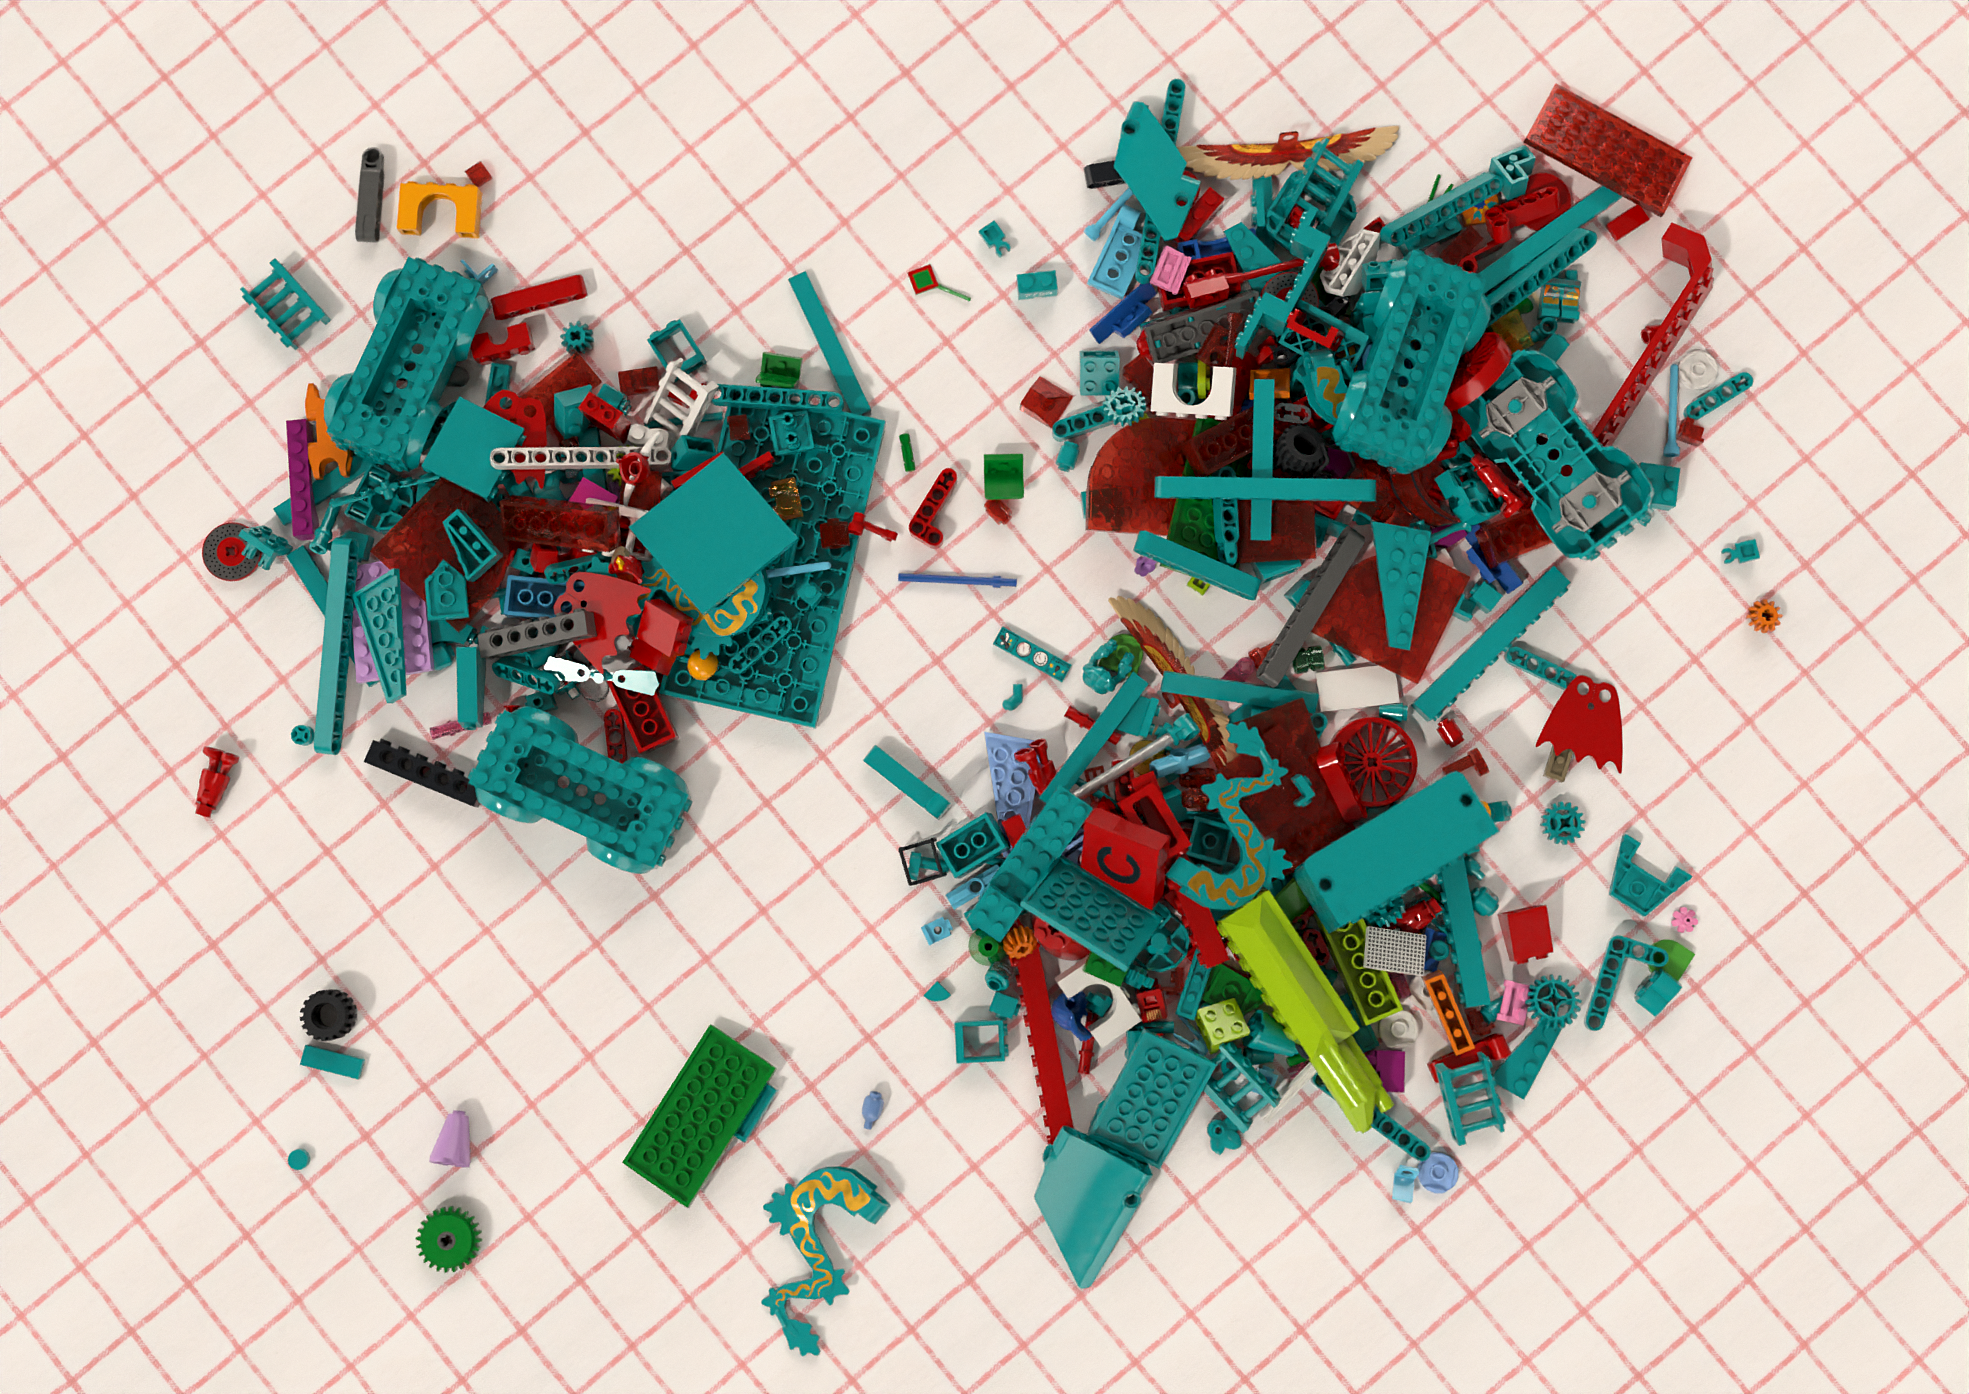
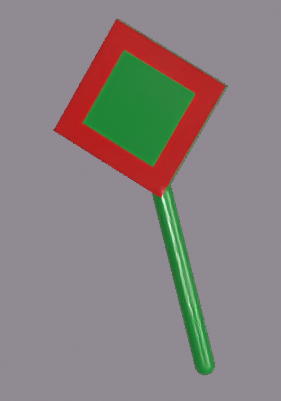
M930 264L907 272L916 295L938 288L964 300L971 301L970 297L939 285Z

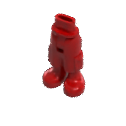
M1479 453L1472 457L1470 462L1475 467L1473 469L1474 472L1477 471L1478 477L1484 482L1495 498L1502 496L1506 501V506L1502 512L1503 516L1508 518L1524 505L1529 497L1513 485L1512 480L1501 471L1496 463L1494 464L1488 458L1483 459Z
M1044 738L1031 742L1029 744L1030 748L1020 749L1014 753L1017 761L1026 762L1029 765L1030 769L1027 773L1039 795L1042 794L1057 774L1053 761L1048 760V744Z
M204 746L203 754L209 757V766L201 772L195 802L197 805L195 813L210 818L212 810H216V806L222 799L223 793L230 782L231 777L228 773L232 766L239 762L240 757L220 749ZM222 761V766L220 772L218 773L217 769L219 767L220 762Z
M1434 897L1428 901L1422 900V902L1405 909V912L1401 913L1403 917L1396 919V924L1391 922L1389 927L1383 925L1382 928L1394 930L1399 927L1402 932L1419 934L1420 930L1436 918L1435 915L1441 912L1442 909Z

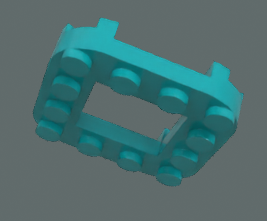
M1303 170L1293 172L1288 177L1265 214V228L1263 231L1271 240L1288 251L1291 250L1289 243L1294 228L1286 224L1285 219L1295 204L1286 208L1284 206L1287 201L1285 197L1295 187L1296 183L1294 181ZM1312 171L1308 180L1330 196L1334 194V187L1314 175L1315 172ZM1305 187L1303 188L1301 193L1327 207L1325 201ZM1348 193L1330 228L1323 231V233L1331 236L1329 244L1335 243L1338 246L1351 223L1356 218V205L1353 201L1354 197L1350 193Z

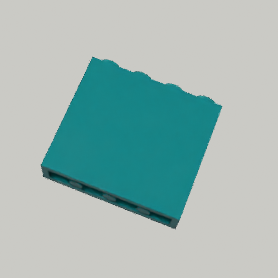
M459 396L421 466L424 471L430 474L434 473L490 502L491 498L495 499L499 492L498 485L506 479L509 472L508 470H499L492 467L490 463L491 452L496 448H516L517 445L522 446L527 437L523 435L525 429ZM500 454L495 455L493 458L497 463L505 461L504 456Z

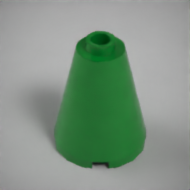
M980 928L976 929L969 939L968 948L970 955L981 965L991 966L994 962L1002 961L1007 953L1003 948V939L999 942ZM986 943H991L992 949L987 951L985 950L984 945Z

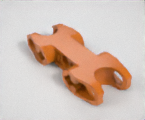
M308 383L305 412L309 422L316 421L317 442L308 443V459L313 476L316 480H323L325 467L328 463L334 461L339 465L341 476L344 478L350 477L353 451L349 449L343 451L336 447L335 442L331 441V437L326 432L328 428L324 420L325 399L320 398L317 385Z

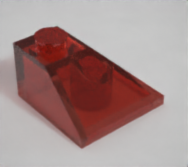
M1040 376L1021 401L1019 410L1053 429V425L1060 419L1073 396Z

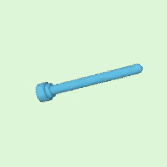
M1127 188L1095 224L1088 225L1083 231L1092 241L1095 242L1099 238L1101 228L1133 195L1130 188Z
M1677 364L1670 366L1668 443L1663 447V456L1665 457L1680 456V447L1676 443Z
M826 561L766 570L768 578L827 570L831 568V563Z

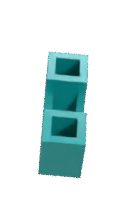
M1454 216L1398 247L1403 257L1412 250L1424 252L1428 247L1438 242L1441 245L1458 237L1463 229L1457 217Z

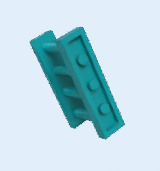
M1328 138L1317 141L1312 148L1313 154L1304 162V170L1296 177L1294 181L1296 185L1287 193L1285 197L1287 201L1284 205L1286 208H1289L1296 203L1308 211L1312 204L1299 196L1304 187L1321 198L1327 205L1325 211L1318 209L1317 212L1318 224L1315 229L1321 232L1332 225L1364 165L1359 159L1352 164H1347L1326 149L1329 142ZM1321 155L1343 170L1344 176L1342 179L1339 180L1317 164ZM1312 171L1335 186L1334 194L1330 196L1308 180Z
M274 258L269 263L274 268L272 270L273 273L252 291L249 292L244 287H241L240 290L244 294L242 298L249 305L253 304L257 308L254 310L255 313L262 320L266 318L269 322L267 326L275 334L278 332L282 336L280 341L287 348L291 346L296 350L298 346L293 341L314 322L318 323L321 321L326 325L331 319L288 270ZM283 278L286 282L285 287L266 304L261 306L255 298L277 279ZM295 292L299 296L297 302L274 321L268 312L290 293L293 294ZM308 306L311 310L310 316L287 335L281 326L300 309Z
M1229 1041L1220 1044L1219 1049L1221 1052L1211 1060L1218 1065L1228 1058L1235 1067L1219 1080H1215L1210 1076L1203 1091L1244 1134L1253 1123L1251 1119L1253 1115L1268 1103L1274 1108L1277 1107L1282 1098L1278 1090L1271 1087L1264 1075L1257 1072L1247 1057H1243L1236 1045ZM1242 1073L1249 1082L1235 1094L1229 1095L1223 1087ZM1256 1088L1263 1097L1246 1111L1243 1110L1237 1102Z
M1482 1052L1477 1053L1479 1062L1456 1069H1448L1443 1063L1435 1065L1452 1139L1458 1146L1467 1144L1465 1139L1467 1133L1493 1125L1500 1132H1505L1504 1124H1506V1121L1499 1108L1501 1100L1495 1092L1497 1083L1490 1070L1493 1068L1492 1062ZM1481 1070L1482 1081L1459 1088L1453 1087L1452 1080L1455 1077ZM1486 1089L1488 1099L1462 1107L1457 1106L1456 1099H1458V1096ZM1490 1107L1491 1118L1468 1125L1461 1123V1118L1464 1114Z

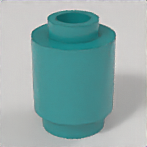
M1065 441L1064 445H1061L1055 463L1058 465L1059 470L1065 472L1074 470L1080 453L1078 450L1079 445L1069 441Z

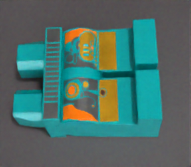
M1567 270L1565 272V279L1558 278V273L1541 286L1537 320L1551 317L1555 320L1557 319V322L1572 324L1579 320L1580 311H1578L1581 281L1578 280L1577 271Z

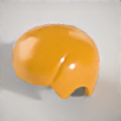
M700 649L690 655L687 669L689 674L696 680H707L716 673L719 661L713 652H710L707 658L702 660L700 658Z

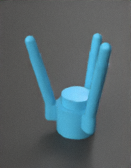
M1178 1016L1198 1040L1194 1039L1190 1042L1176 1033L1173 1036L1189 1046V1050L1205 1057L1208 1049L1202 1036L1186 1018Z

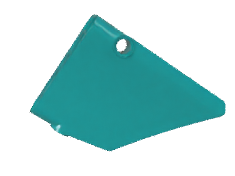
M1062 1126L1053 1145H1047L1043 1152L1044 1170L1034 1194V1199L1077 1285L1083 1289L1093 1284L1137 1207L1140 1205V1196L1153 1174L1147 1163L1096 1141L1085 1133L1068 1126Z

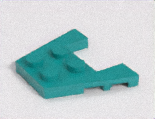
M1623 834L1608 895L1642 917H1645L1665 901L1669 895L1676 892L1680 886L1688 882L1692 876L1676 866L1665 883L1631 862L1641 843L1629 835Z

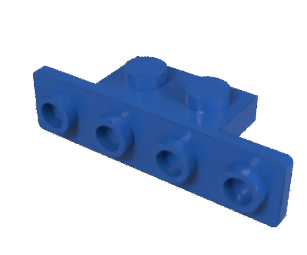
M1150 282L1140 284L1090 328L1089 331L1098 344H1101L1113 332L1125 338L1153 313L1150 307L1145 305L1156 295V291Z
M1479 523L1471 525V532L1465 530L1467 533L1465 539L1472 546V548L1466 551L1468 559L1477 566L1484 580H1487L1490 584L1496 579L1507 594L1523 584V580Z

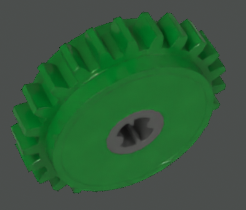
M445 1206L440 1209V1212L436 1209L433 1211V1215L428 1214L426 1216L428 1221L423 1220L421 1222V1225L424 1227L417 1229V1232L421 1233V1235L416 1237V1240L420 1241L416 1248L422 1249L418 1255L426 1257L423 1260L424 1263L427 1261L431 1262L429 1268L437 1266V1272L444 1268V1273L449 1272L450 1268L452 1272H456L458 1267L462 1270L465 1268V1263L467 1265L472 1263L470 1258L474 1259L477 1257L474 1251L481 1249L477 1245V1243L482 1241L477 1236L482 1233L481 1230H476L479 1223L474 1224L472 1222L475 1218L474 1216L467 1217L469 1211L461 1213V1207L457 1208L456 1211H454V1206H450L448 1211ZM448 1235L451 1236L450 1239L453 1240L451 1243L447 1242L448 1239H446V1237Z

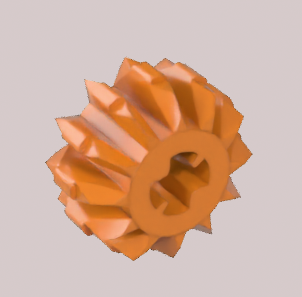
M1766 599L1761 600V602H1754V607L1748 608L1751 614L1746 615V618L1751 619L1748 625H1755L1754 631L1756 632L1760 629L1762 633H1767L1768 630L1774 631L1775 626L1781 624L1778 619L1782 618L1783 615L1777 613L1781 607L1774 608L1775 602L1771 601L1768 603Z
M1021 925L1019 928L1008 931L1002 942L1004 951L1011 958L1016 957L1019 959L1022 956L1026 957L1027 954H1032V950L1037 948V940L1029 926L1023 927Z

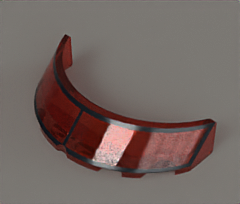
M1386 467L1389 473L1388 481L1392 492L1407 513L1413 515L1418 520L1424 519V523L1432 527L1461 523L1459 518L1446 513L1430 499L1422 486L1418 470L1408 474H1401L1394 467Z

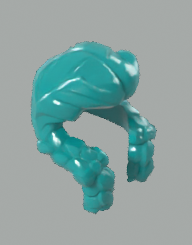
M557 470L556 472L546 473L543 489H540L536 480L533 486V494L537 505L542 507L545 512H554L558 508H565L571 496L568 498L564 497L559 488L560 481L563 484L580 482L584 477L583 472Z
M1113 639L1105 643L1104 646L1101 645L1093 653L1089 662L1082 668L1084 671L1082 675L1084 684L1101 695L1115 690L1116 685L1132 670V662L1134 661L1133 654L1126 652L1118 665V674L1112 677L1103 667L1097 666L1099 659L1108 657L1117 649V641Z

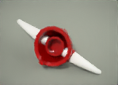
M659 431L649 439L639 453L631 452L624 455L621 459H616V463L619 464L621 477L626 483L623 498L624 505L628 506L630 496L637 483L644 481L651 474L648 459L656 440L661 434Z

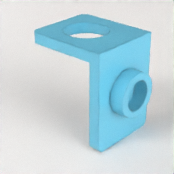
M463 259L461 260L462 264L467 268L464 272L470 278H476L482 285L498 272V269L492 263L477 276Z
M1404 1165L1398 1167L1394 1173L1392 1199L1412 1203L1414 1180L1419 1174L1420 1169ZM1402 1171H1410V1172H1412V1173H1409V1174H1408V1173H1404V1172H1402Z

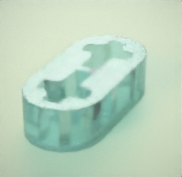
M1279 403L1274 408V416L1280 421L1306 423L1311 418V410L1305 405ZM1285 406V410L1292 412L1291 415L1285 414L1284 418H1281L1280 414L1277 413V409ZM1301 409H1305L1308 417L1300 420V416L1293 415L1294 411L1300 412Z

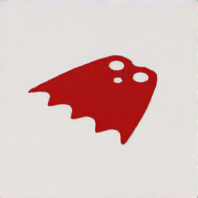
M501 390L484 405V409L508 421L511 418H516V425L525 429L523 435L527 437L522 446L517 445L516 448H547L546 417L544 407L539 400L531 397L522 399L515 392ZM503 397H508L512 400V407L505 410L500 407L499 403ZM527 405H533L537 410L536 415L533 417L525 416L524 408ZM521 454L516 455L514 458L518 463H523L526 460ZM537 454L535 460L543 463L546 461V457L542 454ZM506 469L514 473L518 484L527 477L532 476L536 478L540 489H543L546 469Z
M577 572L570 576L566 583L565 593L556 600L554 613H562L561 604L565 601H569L572 604V610L568 614L574 613L573 610L583 608L581 607L582 601L585 600L587 602V606L584 608L586 611L594 613L597 636L573 641V643L601 674H604L602 667L603 657L617 655L614 645L615 638L619 635L629 634L626 619L630 615L641 614L642 611L637 603V599L642 594L650 593L651 590L611 576ZM576 580H582L585 584L581 592H576L573 588Z
M1584 675L1575 677L1551 711L1536 742V747H1539L1544 742H1551L1556 756L1566 749H1571L1578 763L1584 757L1590 755L1594 758L1598 769H1601L1608 761H1611L1621 774L1623 755L1622 721L1619 698L1615 687L1606 682L1595 683L1590 677ZM1582 682L1586 683L1589 687L1586 695H1581L1577 690L1578 685ZM1602 690L1610 692L1611 698L1608 702L1601 701L1599 694ZM1589 703H1593L1594 708L1592 710L1588 708Z

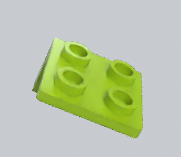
M1235 998L1197 1010L1195 1022L1210 1055L1218 1053L1220 1044L1250 1034V1030Z

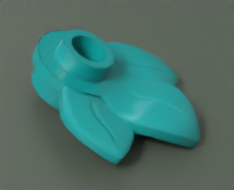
M1228 1117L1222 1121L1219 1119L1212 1120L1207 1126V1134L1211 1138L1210 1147L1218 1155L1223 1153L1225 1147L1232 1150L1241 1147V1138L1237 1133L1239 1129ZM1220 1127V1131L1215 1133V1129Z

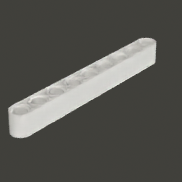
M643 447L496 448L491 452L490 463L492 467L499 470L619 468V464L616 463L617 454L639 453ZM653 447L648 459L650 468H663L667 466L671 459V452L666 447ZM663 453L667 460L661 462L657 459L656 455ZM500 454L504 456L505 461L497 463L493 458L495 455ZM521 454L526 460L523 463H518L514 460V457ZM542 454L546 457V461L539 463L535 460V456ZM563 454L566 457V461L560 463L555 459V456ZM583 454L587 460L585 462H578L575 456ZM604 454L607 460L599 462L596 459V455Z

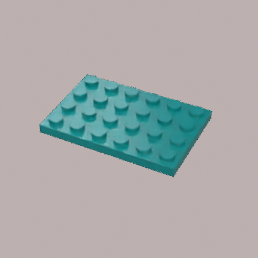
M1062 855L1059 859L1056 858L1020 904L1024 909L1125 972L1163 920L1158 914Z
M1144 1029L1089 1129L1088 1137L1160 1169L1217 1065L1216 1062Z

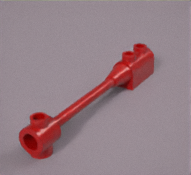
M1335 243L1329 244L1327 252L1319 265L1325 271L1334 270L1339 266L1340 255ZM1298 258L1245 273L1217 274L1215 270H1209L1205 273V277L1199 279L1197 275H1190L1186 278V282L1183 283L1184 294L1190 309L1228 299L1229 289L1246 280L1303 266L1305 261Z

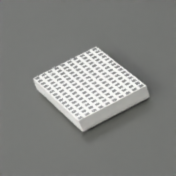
M1370 926L1366 927L1363 967L1424 976L1426 935Z

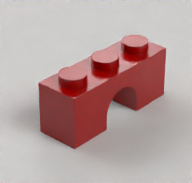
M1209 187L1192 206L1181 232L1173 240L1177 243L1194 240L1202 226L1208 220H1211L1221 209L1225 199Z
M526 322L508 326V338L500 345L493 343L492 336L488 332L474 335L471 344L474 360L478 364L487 365L492 363V360H507L512 355L529 354L531 350H535L530 327Z
M533 541L530 563L535 572L544 573L548 565L597 554L596 550L593 553L583 551L582 547L577 546L578 542L572 541L571 549L563 555H558V550L553 541ZM573 566L569 569V572H576L579 567Z

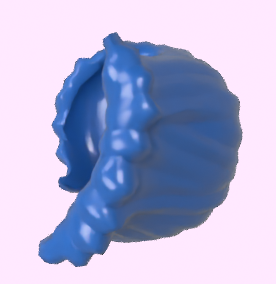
M1081 990L1068 999L1063 992L1052 1004V1017L1059 1026L1072 1031L1079 1038V1041H1087L1093 1035L1081 1023L1083 1015L1088 1016L1086 1011L1088 1003L1085 999L1086 995Z

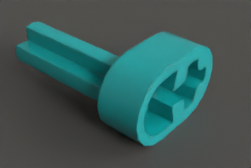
M911 851L908 866L911 880L917 881L919 868L938 871L935 858L921 856L922 853ZM939 859L942 871L948 873L949 867L945 860Z

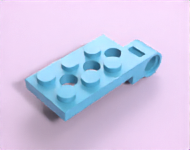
M1125 204L1122 205L1112 231L1087 282L1088 285L1123 300L1136 272L1142 234L1134 229L1140 218L1141 211ZM1132 236L1134 242L1127 244L1124 241V237ZM1124 253L1127 258L1124 261H1119L1116 259V254ZM1116 270L1119 275L1116 278H1111L1108 276V271Z

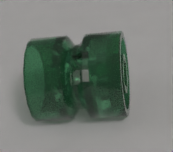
M1321 645L1308 647L1307 651L1304 647L1300 648L1292 662L1295 674L1307 673L1309 669L1312 671L1324 670L1325 662Z

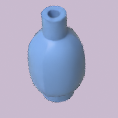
M870 1091V1095L864 1099L862 1116L865 1119L864 1128L872 1129L873 1122L882 1113L884 1101L881 1098L882 1094L879 1092Z

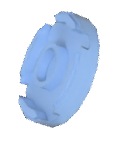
M1432 1152L1430 1157L1425 1161H1420L1417 1169H1420L1417 1176L1421 1185L1433 1193L1447 1192L1456 1185L1458 1180V1167L1455 1161L1449 1155L1442 1152Z

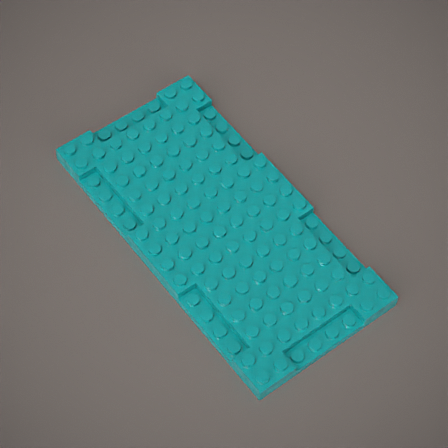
M736 392L731 396V399L738 400L741 394ZM754 394L751 400L754 402L758 401L761 395ZM772 396L770 401L777 403L780 397ZM790 400L792 404L799 403L798 401ZM727 407L716 453L718 454L723 451L735 467L739 469L769 451L775 460L772 463L773 466L766 471H758L755 473L756 476L749 480V482L788 527H790L792 519L802 522L793 566L828 561L831 563V568L792 574L789 578L781 576L768 578L771 588L768 605L770 604L772 609V616L769 617L770 622L756 624L747 631L732 636L733 646L731 647L721 644L720 655L717 656L719 661L716 673L707 680H696L689 674L687 669L688 659L699 648L691 649V644L694 640L688 639L684 655L676 657L668 676L663 675L659 693L665 696L816 729L840 619L843 614L860 536L847 532L849 523L852 522L854 512L865 515L886 421L844 411L838 414L808 412L815 450L776 457L768 417L797 411ZM783 554L766 566V570L781 568ZM811 581L827 594L814 610L797 595L806 582L810 583ZM727 597L724 601H722V602H721L719 605H717L716 607L722 606L725 602L728 601V598H729V597ZM781 616L791 620L793 625L792 631L746 672L738 675L730 670V659L773 621ZM787 621L785 623L779 622L780 627L777 630L774 627L771 629L776 633L777 637L781 636L778 633L781 629H788L786 626L788 624ZM770 633L763 636L765 644H771L774 640V636ZM753 646L748 649V655L752 658L756 657L759 653L757 647ZM744 653L741 655L744 658L741 662L737 660L734 662V670L736 668L741 670L743 668L741 664L744 661L747 664L751 662L745 657Z

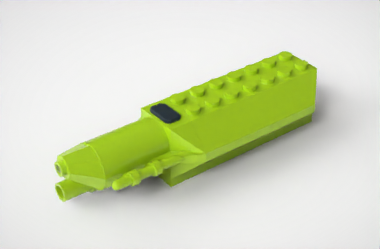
M1261 890L1245 905L1232 909L1217 919L1216 923L1218 925L1216 927L1222 937L1227 938L1229 941L1227 943L1228 948L1233 954L1235 953L1239 956L1240 960L1238 963L1244 971L1249 972L1252 976L1249 979L1253 986L1260 989L1263 993L1260 995L1266 1005L1273 1008L1272 1015L1276 1021L1284 1025L1285 1029H1283V1032L1289 1040L1296 1043L1295 1047L1303 1058L1309 1059L1354 1130L1365 1133L1372 1128L1375 1104L1381 1113L1389 1110L1395 1104L1382 1086V1080L1352 1036L1360 1028L1270 891Z

